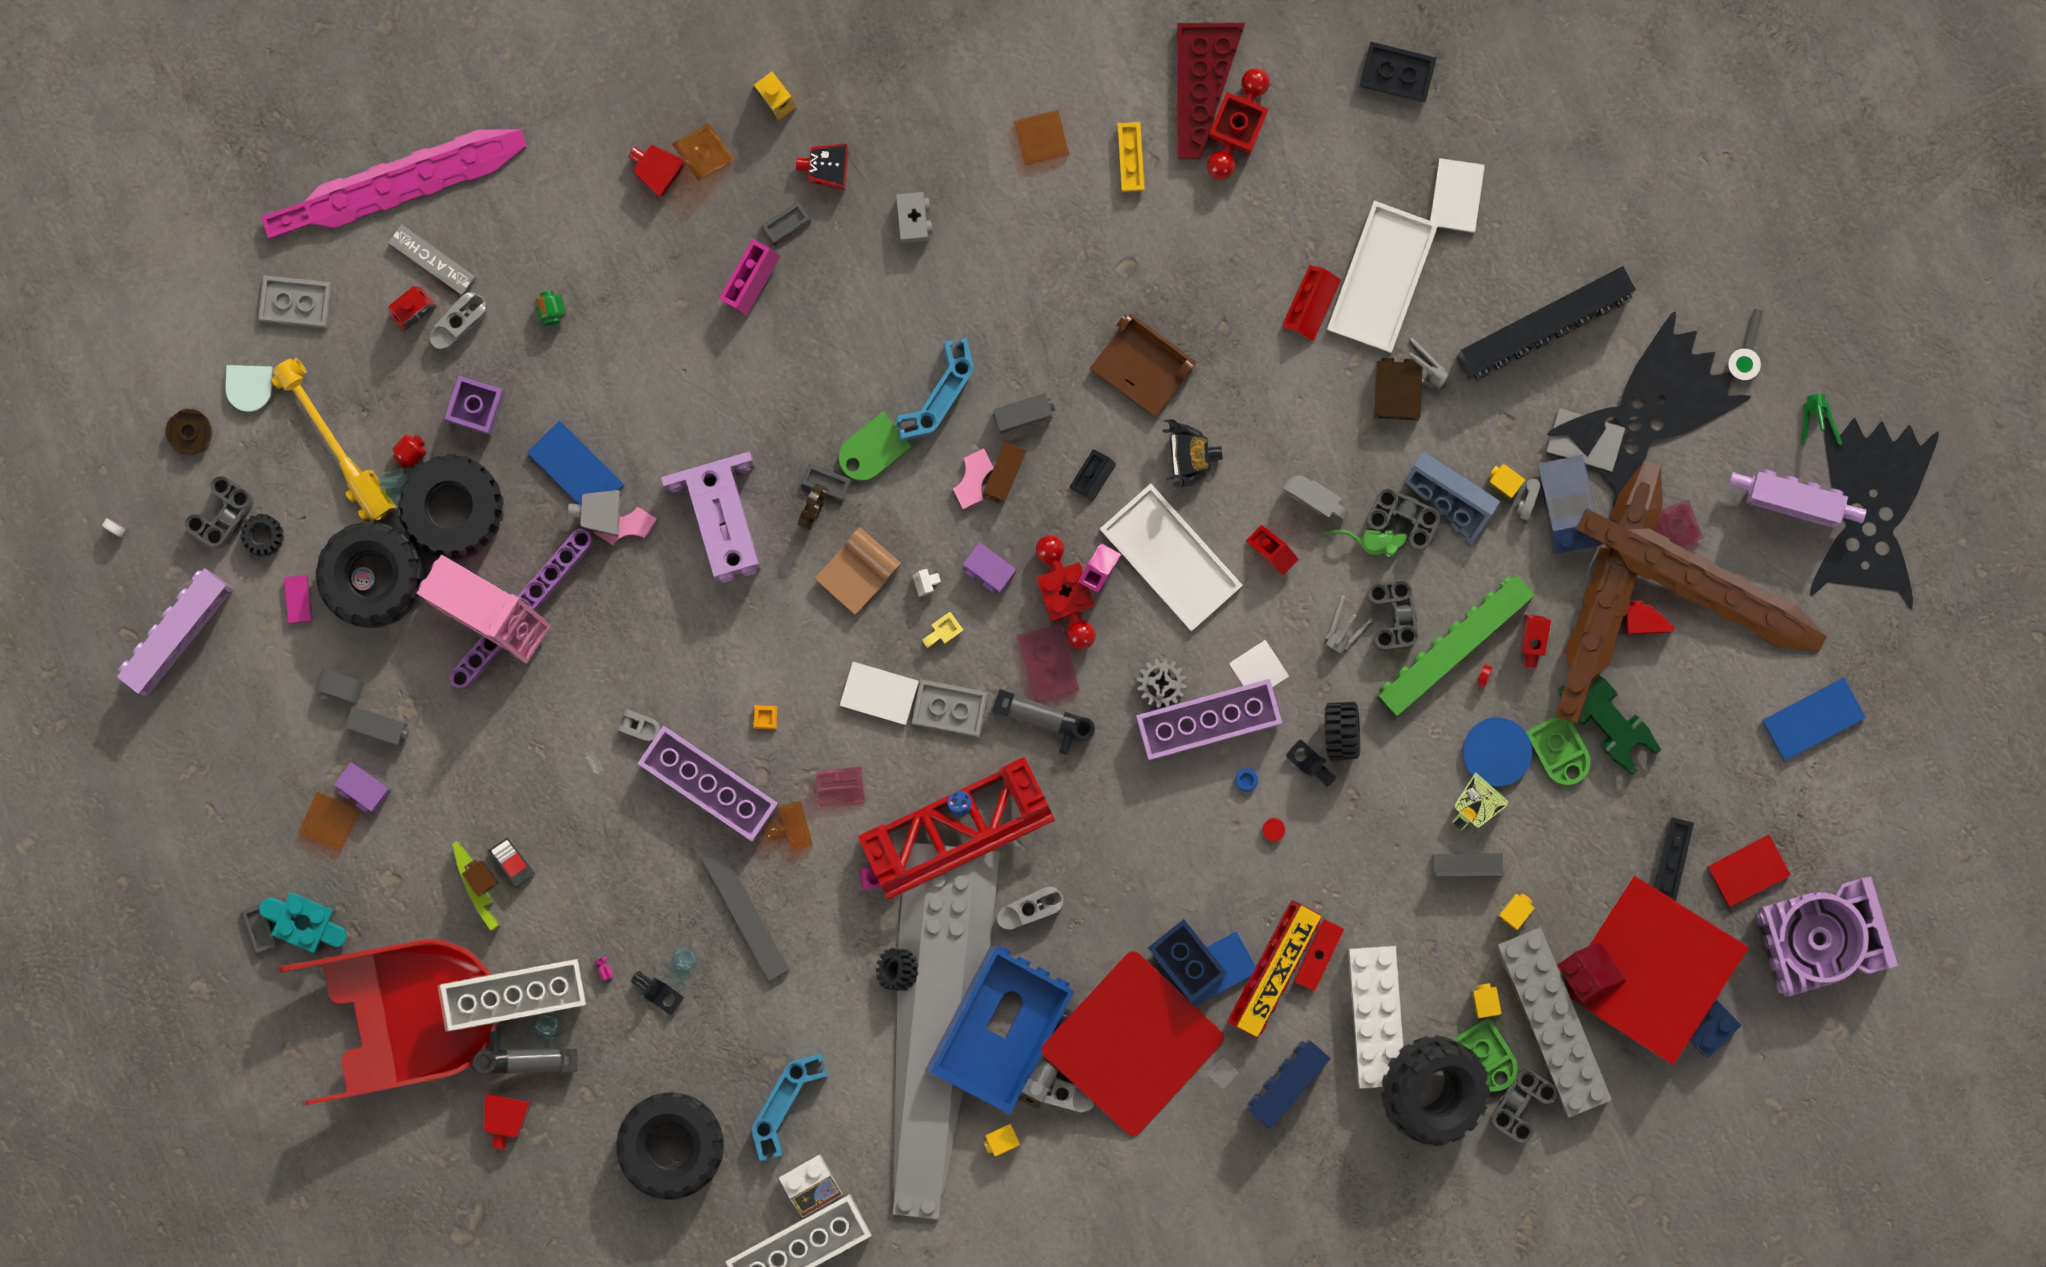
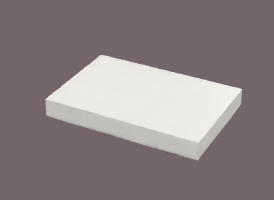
M1439 158L1430 221L1438 224L1437 228L1475 233L1485 165Z
M852 662L840 706L906 725L919 681Z

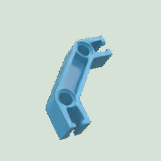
M962 338L959 342H956L957 347H962L963 358L958 359L953 358L950 349L951 345H954L953 341L944 342L943 351L947 370L920 411L896 416V427H901V422L914 421L916 430L907 433L904 432V429L899 430L898 436L900 441L931 435L942 421L973 371L967 338ZM958 364L964 365L967 373L963 375L958 374L955 371V366ZM922 418H929L932 422V427H922L920 420Z
M822 1053L793 1061L784 1069L752 1127V1134L760 1161L769 1159V1154L764 1155L762 1140L772 1138L777 1151L773 1153V1156L783 1155L777 1130L804 1083L828 1076L826 1067L822 1068V1073L808 1075L805 1066L806 1063L817 1059L819 1063H822L824 1060ZM800 1066L802 1068L803 1075L800 1079H794L791 1076L790 1071L792 1067ZM761 1123H766L770 1126L768 1136H761L759 1134L758 1126Z

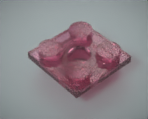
M1689 499L1661 510L1655 530L1657 533L1669 538L1670 542L1681 547L1703 538ZM1675 519L1680 520L1683 524V529L1680 532H1676L1671 528V522Z

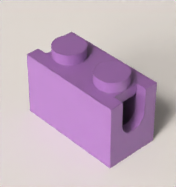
M980 542L963 563V566L966 568L964 572L974 580L977 577L984 581L983 586L992 593L995 591L1001 593L1016 573L1014 567Z
M350 762L334 784L339 788L337 791L346 799H349L350 796L358 801L356 806L366 813L368 810L375 812L391 791L352 762Z

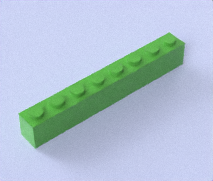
M1517 575L1513 578L1507 576L1499 583L1501 589L1496 593L1491 590L1482 598L1484 604L1478 609L1474 605L1464 614L1467 618L1461 624L1457 620L1447 629L1450 633L1444 639L1439 636L1430 644L1432 649L1428 653L1422 651L1413 659L1415 664L1408 669L1405 666L1396 674L1398 679L1391 684L1388 681L1378 689L1381 694L1377 698L1395 718L1535 596Z

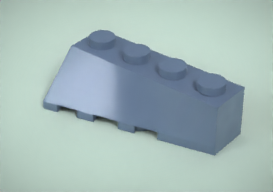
M1422 452L1404 480L1425 501L1429 500L1435 506V510H1437L1439 515H1444L1457 532L1460 530L1467 537L1466 541L1470 545L1473 544L1500 503V500L1425 452Z

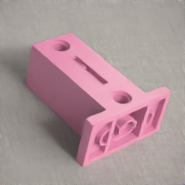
M443 555L433 563L431 572L421 582L417 592L420 597L434 608L509 651L526 664L551 626L519 597L506 593Z

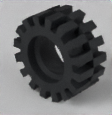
M257 514L256 516H250L249 520L244 521L245 524L240 529L242 531L240 538L242 539L243 546L249 552L258 556H269L272 552L278 551L277 548L281 547V541L284 540L282 534L284 531L276 519L267 514ZM261 526L267 527L271 534L270 539L263 544L257 543L253 537L254 531Z
M886 949L884 951L885 954L879 956L882 960L877 961V964L880 965L879 968H876V972H879L877 980H881L879 984L889 990H908L907 988L913 986L911 983H915L917 980L914 978V975H918V971H915V968H918V963H914L917 960L916 957L912 956L913 953L906 949ZM897 963H898V965H899V972H898V975H897V977H896V972H895V970H896V965H897Z

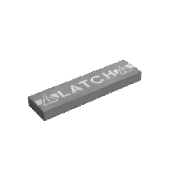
M402 224L388 242L462 296L476 279L473 274Z

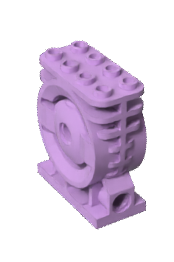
M1871 876L1840 884L1837 886L1834 894L1824 892L1805 894L1758 908L1759 913L1755 914L1758 926H1762L1765 935L1762 936L1764 947L1770 950L1771 958H1769L1771 970L1776 971L1778 980H1775L1778 993H1783L1785 997L1837 983L1846 979L1856 969L1864 974H1870L1898 966ZM1842 892L1844 895V899L1840 897ZM1818 900H1821L1824 910L1833 913L1841 920L1847 933V946L1844 954L1839 959L1841 966L1840 971L1838 970L1835 959L1841 954L1844 947V931L1840 923L1835 918L1828 914L1821 913ZM1862 901L1861 905L1866 918L1865 921L1852 903ZM1796 910H1798L1800 920L1792 931V945L1800 959L1815 966L1817 977L1813 976L1811 968L1804 966L1796 960L1789 948L1788 933L1793 921L1796 919L1794 914ZM1867 929H1869V932H1870V935H1871V938H1872L1873 945H1874V947L1876 948V949H1873V950H1870V951H1867V948H1868V930H1867ZM1817 932L1821 933L1824 937L1821 945H1816L1813 941V937Z

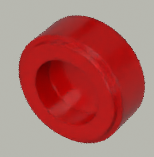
M1483 665L1477 681L1478 686L1486 688L1493 666Z
M1277 818L1268 819L1262 827L1263 836L1269 841L1280 840L1285 834L1284 823Z

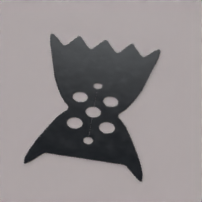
M1676 311L1672 312L1636 364L1624 389L1619 407L1604 408L1567 421L1547 433L1548 436H1569L1588 457L1606 430V420L1609 417L1618 419L1619 426L1624 427L1625 431L1613 471L1596 467L1615 488L1613 508L1619 492L1646 459L1649 443L1652 440L1666 439L1691 431L1738 407L1751 397L1749 395H1728L1733 378L1730 373L1710 374L1715 357L1714 351L1692 354L1697 331L1674 334ZM1635 394L1644 396L1645 405L1643 407L1635 408L1632 406L1631 398ZM1660 395L1666 397V402L1664 404H1660L1658 402V397ZM1636 416L1641 419L1642 427L1638 431H1633L1628 427V420L1631 417ZM1660 416L1664 419L1665 425L1663 429L1654 430L1651 427L1653 417ZM1630 439L1636 440L1639 444V450L1633 454L1628 453L1625 449V443Z
M1825 417L1824 436L1832 489L1843 491V495L1848 496L1847 505L1851 506L1853 503H1861L1864 509H1866V515L1862 524L1843 518L1846 522V528L1836 537L1813 580L1810 595H1814L1828 582L1898 591L1906 604L1912 608L1913 595L1910 579L1900 545L1893 534V530L1903 520L1918 494L1934 453L1939 432L1937 431L1924 444L1919 445L1911 425H1908L1898 439L1892 441L1884 423L1880 422L1870 436L1865 438L1856 418H1853L1843 433L1840 434L1842 445L1839 446L1829 420ZM1872 488L1878 491L1876 497H1872L1869 494ZM1884 506H1888L1893 510V517L1887 521L1882 520L1879 516V511ZM1871 520L1876 525L1877 531L1874 535L1867 536L1863 533L1862 527ZM1850 537L1857 538L1860 542L1859 549L1849 551L1846 548V540ZM1879 541H1885L1889 544L1890 549L1887 554L1879 555L1876 552L1875 546ZM1863 561L1869 562L1870 567L1868 569L1861 567Z

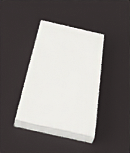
M1374 201L1327 330L1392 353L1438 224Z
M1149 484L1100 528V531L1191 632L1243 586L1152 484Z

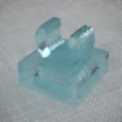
M403 468L380 473V486L382 490H386L388 497H391V488L397 487L400 492L405 480Z

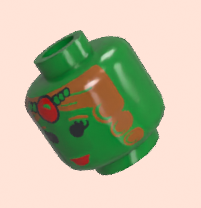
M544 291L534 301L536 317L539 322L544 323L545 326L562 322L561 319L565 317L566 311L561 295L554 294L553 291Z

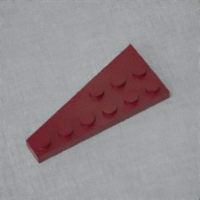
M1177 23L1178 159H1201L1245 23Z

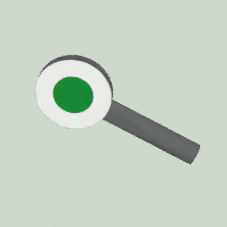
M1758 309L1753 310L1744 349L1735 351L1728 361L1730 374L1740 381L1753 379L1761 367L1760 359L1753 351L1763 312Z

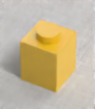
M1504 463L1500 468L1495 466L1488 475L1491 479L1488 485L1508 500L1514 496L1525 481L1523 477Z
M1516 893L1497 916L1513 929L1518 930L1534 910V907L1531 905L1533 901L1523 893L1520 896Z
M1490 983L1476 985L1477 990L1472 991L1476 1018L1500 1015L1501 1009L1497 987H1491Z
M1011 1123L986 1134L987 1140L983 1141L988 1153L993 1152L994 1156H998L1020 1145Z

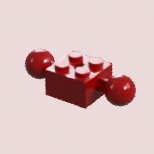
M1251 68L1243 74L1241 86L1244 94L1242 98L1226 92L1209 132L1208 139L1222 144L1220 151L1213 153L1208 158L1206 164L1209 175L1216 180H1226L1233 175L1236 164L1232 156L1235 150L1251 155L1269 109L1255 103L1256 98L1264 95L1270 87L1268 74L1260 68ZM1238 120H1241L1243 127L1237 128L1232 122L1236 123Z
M1045 535L1037 541L1035 553L1040 561L1048 564L1051 572L1036 577V581L1050 620L1053 623L1068 618L1070 627L1067 630L1068 643L1077 650L1088 649L1095 642L1096 632L1090 623L1083 621L1081 612L1094 608L1095 603L1089 588L1078 582L1083 573L1080 562L1063 567L1061 558L1064 555L1065 548L1062 540L1055 535ZM1063 587L1072 590L1068 598L1059 594Z

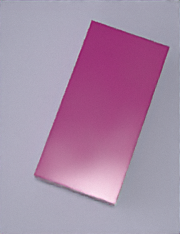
M308 575L284 577L288 623L312 621Z

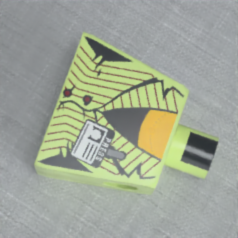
M1475 772L1454 805L1460 813L1452 822L1461 830L1470 822L1479 828L1504 809L1508 801Z

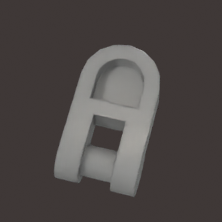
M1537 479L1528 480L1526 485L1528 492L1526 501L1521 499L1517 513L1521 514L1520 518L1527 521L1530 519L1540 489V482Z
M625 709L623 714L625 718L618 727V731L645 741H653L661 730L656 720ZM633 720L639 721L636 730L631 728Z

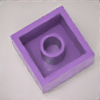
M458 376L444 419L448 423L491 436L505 392L503 389Z

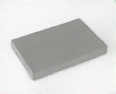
M263 275L258 321L327 328L332 283Z
M1559 408L1553 428L1583 415ZM1605 422L1606 430L1588 457L1569 436H1550L1546 453L1562 458L1583 455L1585 465L1595 468L1599 467L1612 472L1625 428Z
M920 679L912 725L980 737L988 692Z

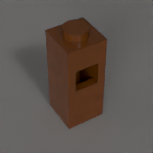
M1008 442L1004 443L984 489V495L987 496L986 500L998 505L1000 502H1006L1026 455V450Z

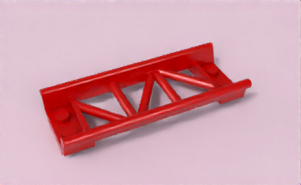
M1025 756L999 768L1000 771L959 790L966 792L970 796L972 807L969 813L978 831L938 812V810L948 806V799L952 795L950 794L885 826L881 824L858 835L859 841L887 900H891L1055 821ZM1004 779L989 829H987L971 794ZM1011 793L1022 816L999 826ZM932 819L972 840L946 851ZM923 822L938 856L905 871L920 824ZM911 824L899 857L888 834Z

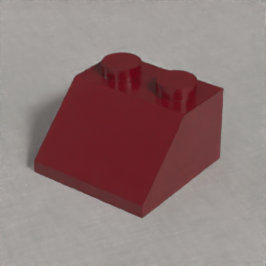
M1600 942L1574 952L1557 965L1581 1002L1588 1007L1626 981Z

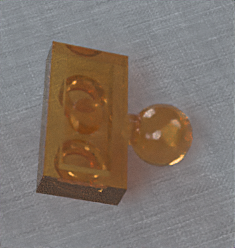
M801 801L779 806L778 810L783 825L776 823L768 824L764 829L765 837L769 841H777L781 838L782 834H785L790 852L812 846L813 843Z

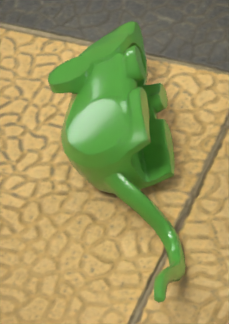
M1345 530L1321 532L1322 535H1349L1362 546L1366 553L1370 555L1385 554L1387 557L1395 555L1397 549L1407 539L1406 534L1393 535V531L1381 533V531L1368 530L1365 531L1362 540L1352 532Z

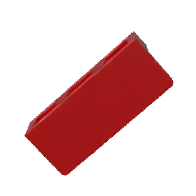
M1309 265L1282 327L1286 330L1300 333L1307 339L1314 341L1341 279L1325 268Z

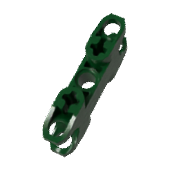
M1599 675L1592 681L1579 722L1585 725L1592 719L1608 737L1600 744L1603 750L1614 762L1622 766L1631 775H1634L1638 771L1630 757V750L1634 745L1642 744L1655 755L1662 749L1656 742L1651 730L1637 715L1632 716L1627 721L1615 708L1611 701L1618 694L1610 683ZM1563 685L1557 689L1561 697L1565 688Z

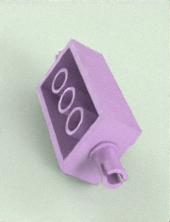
M1763 469V472L1755 474L1752 478L1735 472L1731 474L1728 486L1747 490L1746 503L1831 528L1841 524L1842 518L1862 524L1866 515V509L1847 505L1848 496H1844L1843 491L1830 488L1829 491L1820 489L1821 485L1808 482L1805 485L1798 483L1799 479L1795 477L1785 476L1784 479L1777 477L1776 472Z

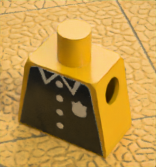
M770 72L753 85V89L778 121L797 108L791 95L773 72Z

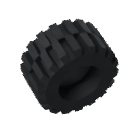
M1356 702L1327 703L1325 707V741L1329 760L1358 759L1360 756V719Z

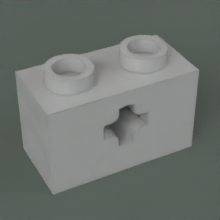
M924 192L896 194L901 243L928 241V234H932L931 220L926 221V212L930 211L929 198H924ZM914 212L919 216L917 222H913L912 218H910Z

